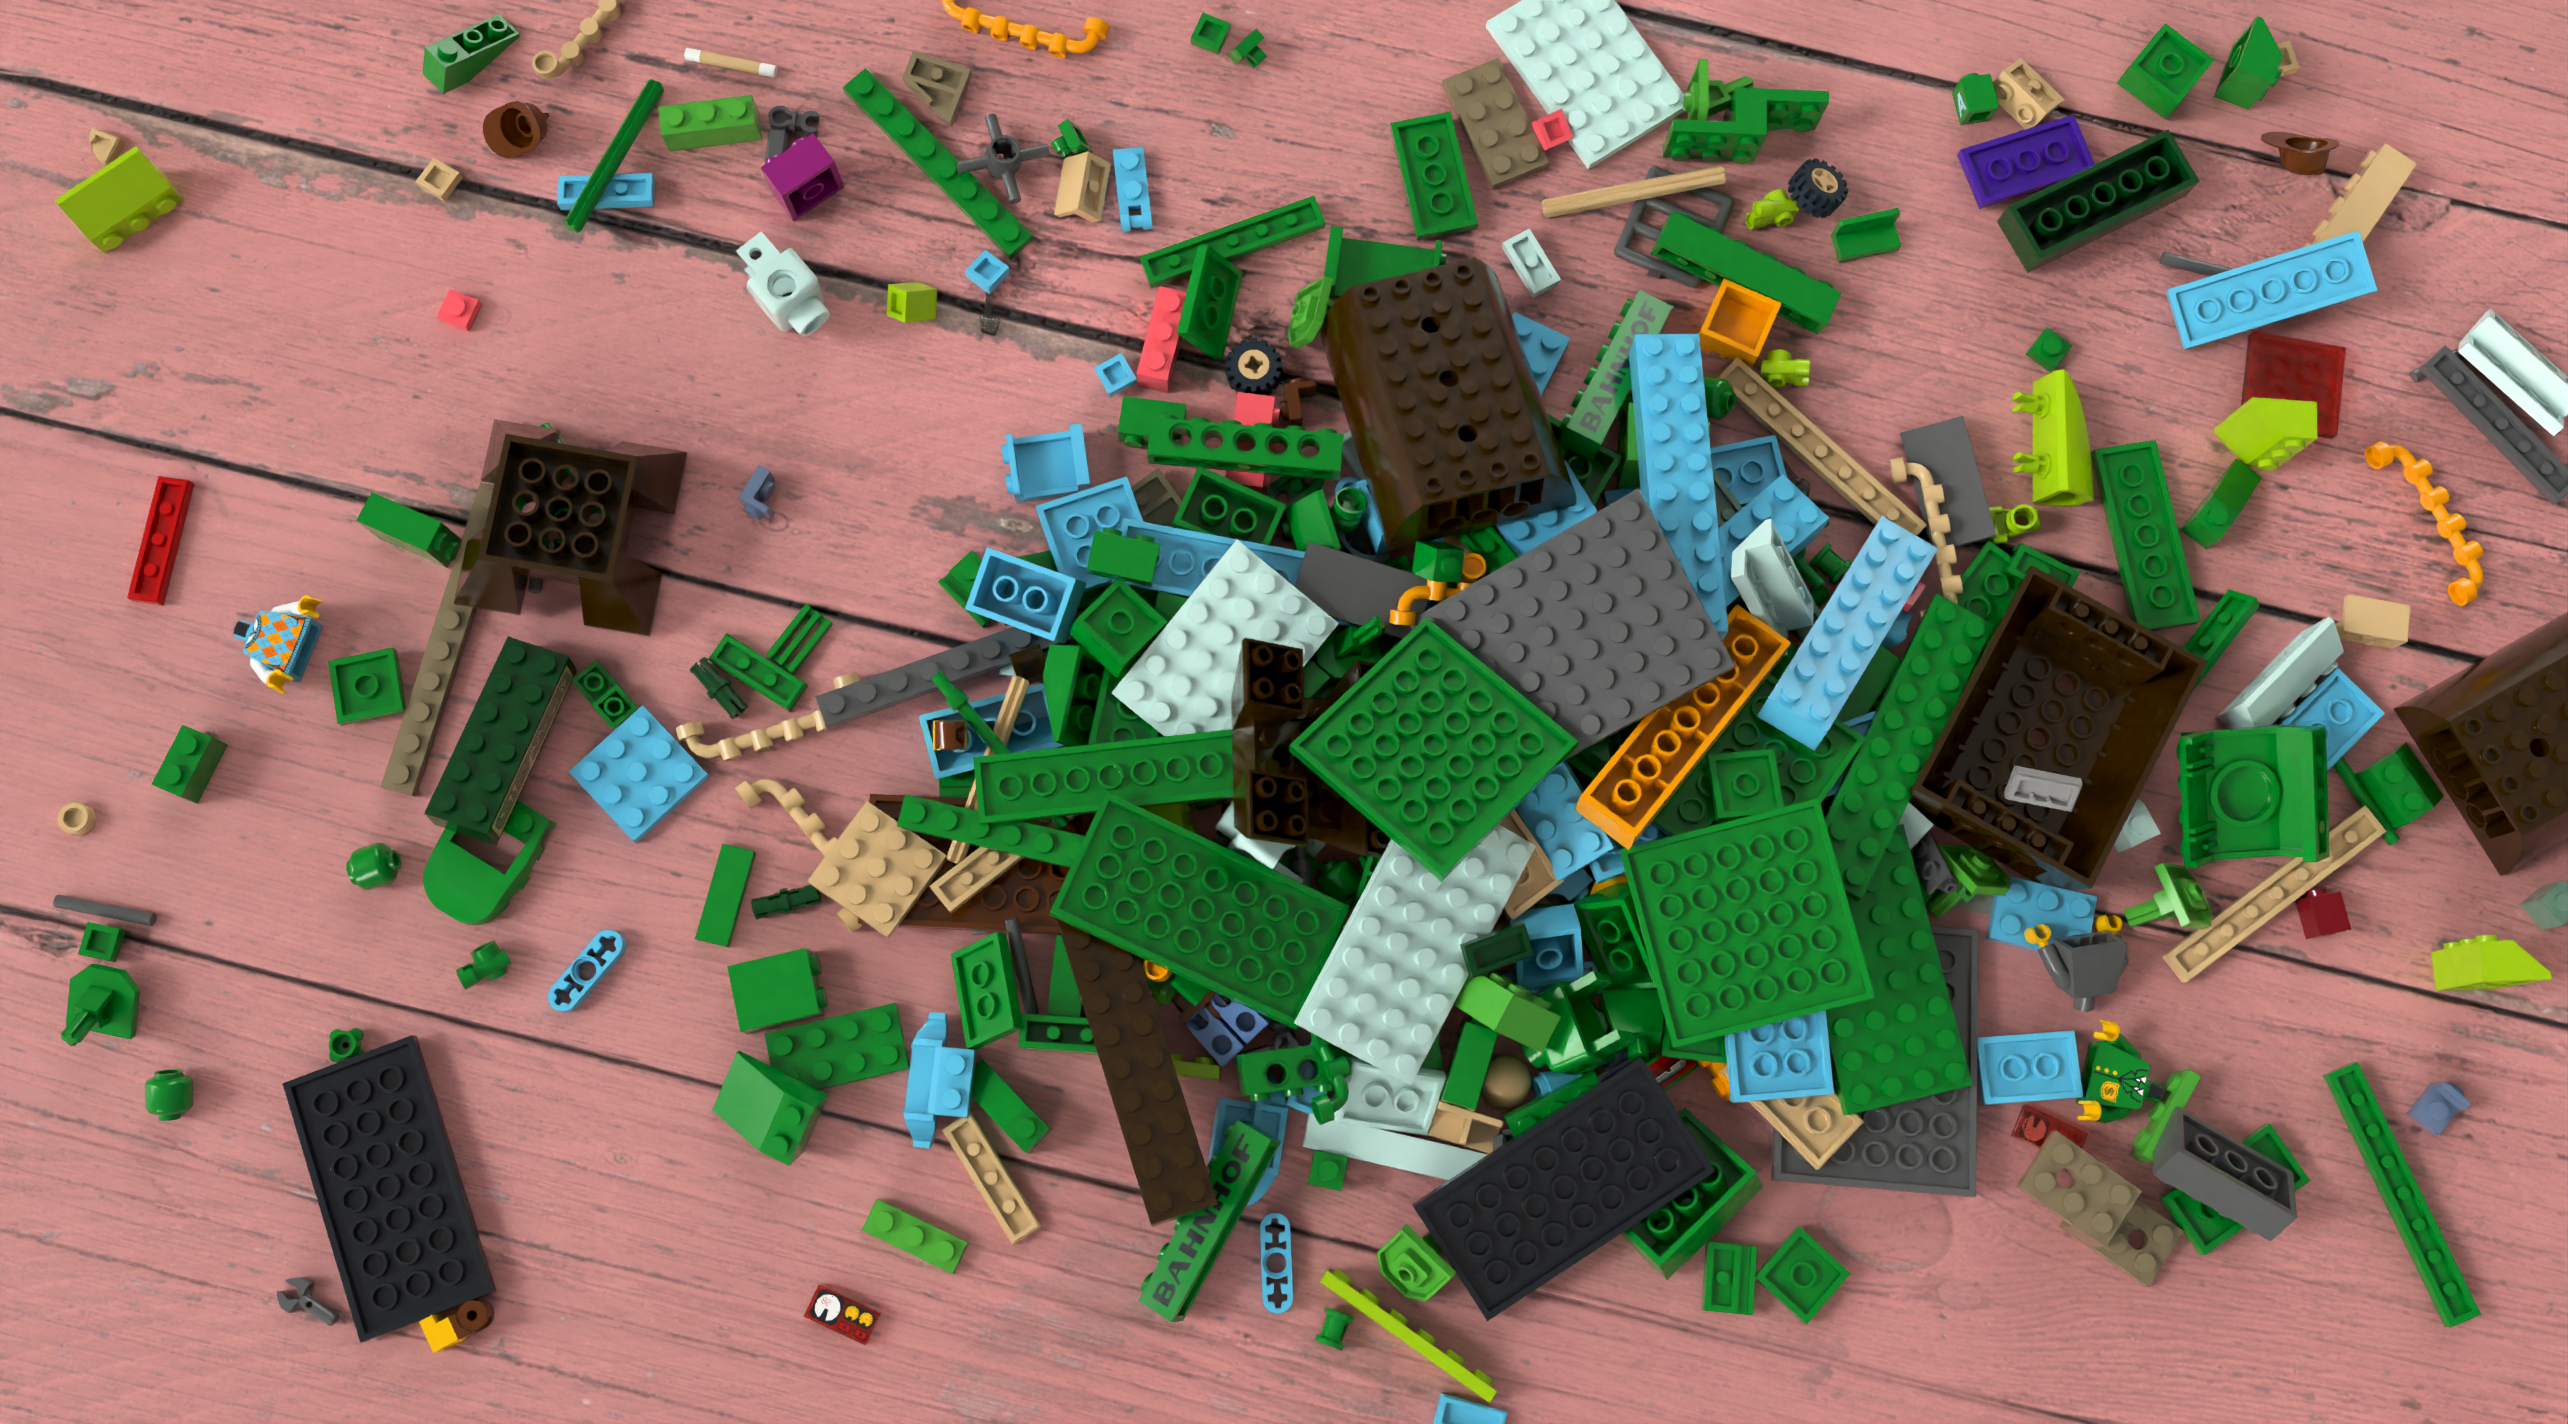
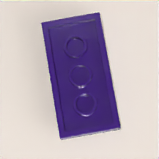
M2074 114L1961 149L1957 154L1979 209L2043 190L2095 165Z

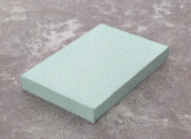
M1350 1057L1351 1075L1345 1077L1349 1089L1348 1100L1341 1109L1334 1113L1335 1118L1333 1121L1336 1123L1428 1136L1447 1078L1444 1071L1420 1068L1410 1086L1360 1058Z

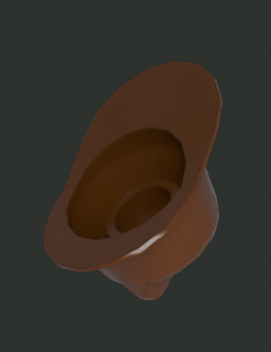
M509 102L486 115L483 122L485 141L490 149L501 157L507 159L518 157L534 150L545 138L548 131L546 120L550 115L549 113H542L537 106L531 103Z
M2267 132L2261 136V140L2264 143L2279 148L2283 166L2290 172L2298 175L2323 174L2330 150L2339 146V142L2335 139L2312 138L2287 132Z

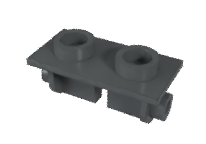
M1930 829L1910 850L1915 869L1928 895H1931L1936 889L1945 891V893H1953L1957 889L1958 880L1956 876L1952 875L1937 845L1939 843L1935 841Z

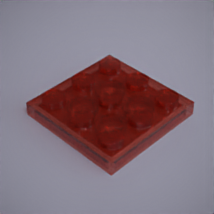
M2253 331L2248 335L2241 406L2252 397L2317 402V436L2333 439L2338 435L2346 347Z

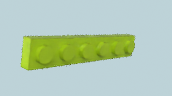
M1337 1268L1333 1274L1328 1270L1324 1272L1319 1282L1487 1402H1491L1497 1393L1490 1386L1494 1381L1477 1368L1473 1374L1462 1367L1465 1359L1449 1348L1445 1354L1434 1347L1437 1339L1421 1328L1417 1334L1405 1326L1409 1321L1406 1317L1393 1308L1389 1314L1377 1306L1381 1300L1365 1288L1361 1294L1349 1286L1353 1280Z

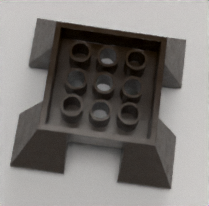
M494 419L481 477L482 482L494 483L485 528L467 541L453 603L455 605L520 615L528 577L576 584L580 588L585 626L650 637L662 574L626 555L635 508L675 514L687 452L625 441L605 451L558 443L559 430ZM566 478H576L572 485L568 487L562 486ZM527 503H536L532 511L522 512L523 507ZM569 508L566 516L555 518V514L559 509ZM593 514H602V518L597 523H588V519ZM562 539V544L557 549H548L551 541Z
M1250 638L1242 640L1231 697L1234 828L1246 838L1302 847L1309 846V839H1314L1359 855L1376 858L1382 857L1391 838L1289 751V745L1375 665L1374 663L1355 661L1324 701L1304 697L1303 649Z

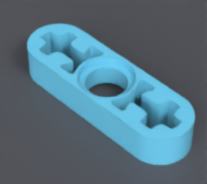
M614 930L599 932L550 988L548 992L550 1006L557 1011L565 1013L576 1010L624 955L627 948L624 936ZM606 938L609 940L616 938L614 941V945L617 947L614 952L607 950L601 956L602 959L606 960L604 965L599 959L591 956L593 952L600 955L605 950L606 946L603 942ZM585 962H592L596 967L595 976L590 980H582L579 976L580 966ZM571 977L576 983L584 986L582 990L575 987L570 992L569 997L572 1000L569 1004L564 1002L559 1004L561 1001V997L558 995L561 990L568 992L574 986L573 983L569 982Z
M1271 1213L1265 1216L1260 1224L1262 1300L1267 1310L1280 1314L1287 1311L1293 1302L1290 1223L1285 1216L1279 1213ZM1273 1218H1277L1278 1223L1285 1226V1231L1279 1232V1243L1286 1241V1249L1274 1247L1265 1250V1242L1272 1243V1234L1265 1231V1226L1270 1225ZM1272 1253H1280L1286 1259V1267L1280 1273H1273L1267 1268L1266 1261ZM1287 1276L1288 1283L1280 1282L1281 1293L1287 1294L1288 1298L1282 1301L1281 1307L1276 1308L1274 1302L1268 1301V1295L1274 1293V1283L1267 1285L1266 1277L1279 1279Z

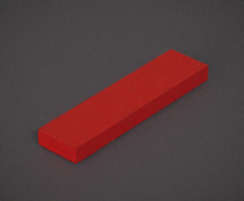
M158 476L127 599L134 602L164 606L194 488V483L191 481Z

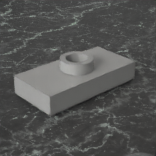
M2014 765L2004 795L2005 799L2072 812L2083 784L2081 778Z

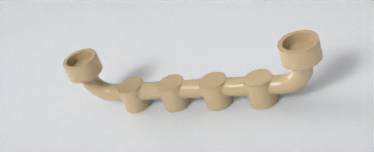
M599 0V9L591 18H586L580 23V32L572 42H566L562 45V55L558 60L550 51H540L535 54L532 59V66L537 75L543 79H552L563 74L569 66H580L584 62V55L582 53L584 47L588 43L595 44L602 39L603 33L600 27L606 20H616L621 15V9L618 4L622 0Z
M1903 457L1889 459L1893 484L1907 482L1906 475L1917 476L1920 480L1933 546L1938 548L1935 553V561L1938 567L1942 595L1958 605L1957 594H1963V587L1960 575L1953 576L1951 564L1957 563L1954 544L1946 545L1944 534L1951 533L1948 514L1940 515L1938 504L1945 502L1942 484L1934 485L1930 471L1921 464L1904 463ZM1924 609V610H1919L1920 621H1921V619H1922V617H1923V615H1924L1926 609Z
M850 673L833 679L835 689L860 681L858 673ZM820 710L800 718L783 721L771 727L756 729L748 734L727 738L712 745H705L699 739L700 736L705 734L701 721L689 722L675 728L679 741H686L690 750L697 756L704 758L722 756L723 761H730L741 757L740 749L753 746L755 752L772 748L774 746L772 739L782 736L785 737L786 742L799 740L805 737L803 730L816 726L817 732L828 731Z
M771 779L758 780L751 785L744 781L734 788L750 809L761 802L759 794L763 792L772 793L805 835L818 848L823 857L827 855L836 843L837 839L835 837L828 841L821 831L826 826L815 813L808 816L801 808L806 802L795 788L788 792L778 781ZM844 907L836 913L852 934L863 926L858 924V917Z

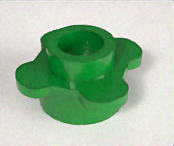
M353 1028L351 1031L333 1030L329 1036L330 1060L338 1063L342 1059H349L362 1054L361 1040L364 1037L362 1030L358 1028ZM348 1042L349 1047L345 1049L344 1043Z

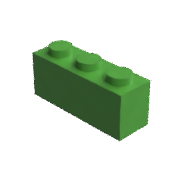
M752 95L658 107L661 136L669 151L762 140L759 110Z

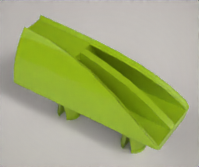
M2064 369L2055 370L2033 382V394L2018 391L2012 397L2011 401L2020 403L2011 408L2012 411L2033 414V455L2017 452L2012 461L2020 463V465L2012 469L2017 473L2033 474L2034 505L2057 507L2082 506L2086 502L2094 501L2091 452L2087 425L2078 392L2069 373Z

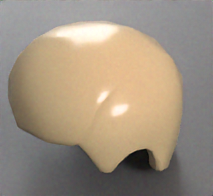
M1507 1055L1498 1056L1491 1060L1481 1089L1484 1100L1495 1109L1510 1110L1520 1105L1526 1099L1531 1088L1532 1078L1527 1065L1518 1058Z

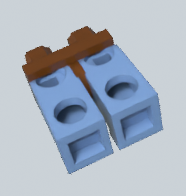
M1211 990L1196 1006L1191 1004L1179 992L1172 998V1002L1181 1012L1178 1019L1184 1025L1186 1024L1192 1034L1221 1067L1225 1066L1272 1020V1018Z

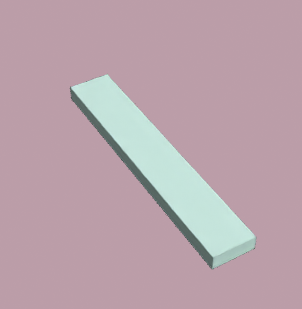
M1309 1113L1302 1147L1444 1180H1450L1488 1155L1376 1128L1336 1123L1334 1121L1320 1125L1312 1113Z

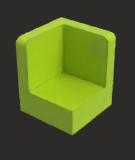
M921 282L888 284L887 316L904 323L928 321L936 318V288Z

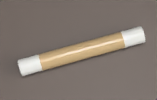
M686 48L684 58L688 61L772 78L777 76L778 68L776 65L692 48Z

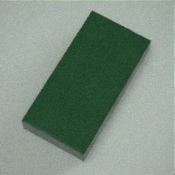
M1522 922L1460 944L1469 977L1472 978L1534 956L1525 923Z

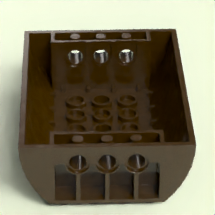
M1476 258L1466 259L1352 286L1337 299L1324 318L1320 337L1388 551L1415 545L1416 541H1431L1576 505L1577 498L1503 289L1499 278L1490 266ZM1445 377H1451L1458 383L1455 386L1446 387L1440 381ZM1463 432H1471L1477 438L1472 442H1464L1459 438V435Z
M2031 565L2027 569L1912 785L1910 792L1913 794L1909 802L1936 827L2037 883L2069 890L2091 889L2208 661ZM2061 676L2069 677L2074 685L2072 692H2066L2060 688L2059 678ZM2033 730L2040 731L2044 735V746L2038 747L2031 742L2030 734ZM2014 765L2081 778L2083 785L2072 812L2018 801H2006L2001 794V789L2004 785H2007Z
M2568 612L2394 708L2500 876L2509 873L2568 839ZM2532 740L2542 746L2543 753L2541 757H2537L2531 752L2530 743Z

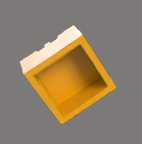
M1724 278L1698 333L1701 349L1709 353L1712 351L1720 354L1719 357L1723 359L1727 357L1734 361L1738 357L1747 366L1752 368L1782 303Z

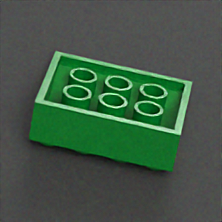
M1686 1108L1679 1113V1116L1715 1172L1621 1233L1666 1280L1678 1271L1763 1188L1757 1172Z

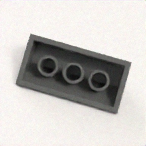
M2178 1106L2172 1111L2153 1151L2154 1176L2158 1177L2163 1183L2170 1184L2183 1191L2193 1200L2200 1201L2213 1208L2223 1217H2228L2241 1224L2251 1233L2258 1234L2269 1241H2272L2297 1218L2292 1171Z

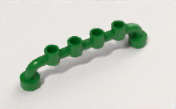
M1311 1033L1312 1043L1315 1049L1319 1051L1324 1062L1327 1078L1333 1083L1335 1088V1095L1330 1100L1326 1094L1311 1099L1314 1117L1318 1124L1322 1125L1333 1121L1335 1118L1334 1113L1347 1102L1349 1089L1345 1077L1351 1075V1069L1345 1056L1336 1058L1332 1046L1335 1045Z

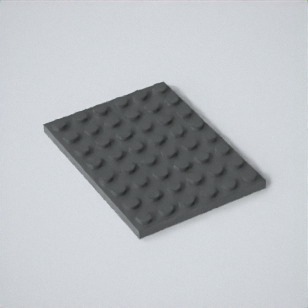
M1640 489L1632 491L1416 616V624L1410 625L1413 630L1426 617L1578 740L1577 748L1562 762L1737 667Z
M1931 926L1973 1085L1856 1113L1864 1123L1817 1170L1773 1127L1771 1180L1976 1197L1978 930ZM1833 1078V1088H1834V1091L1837 1093L1836 1086H1835V1082H1834V1078Z

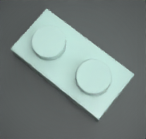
M1530 228L1502 243L1503 251L1532 298L1560 284L1561 279Z

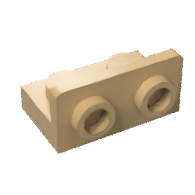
M2022 58L2004 69L1993 82L1998 104L2024 129L2037 126L2044 117L2058 108L2065 100Z

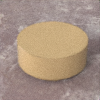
M70 802L59 811L57 822L62 831L71 835L81 836L88 833L94 827L96 815L89 805L81 802Z

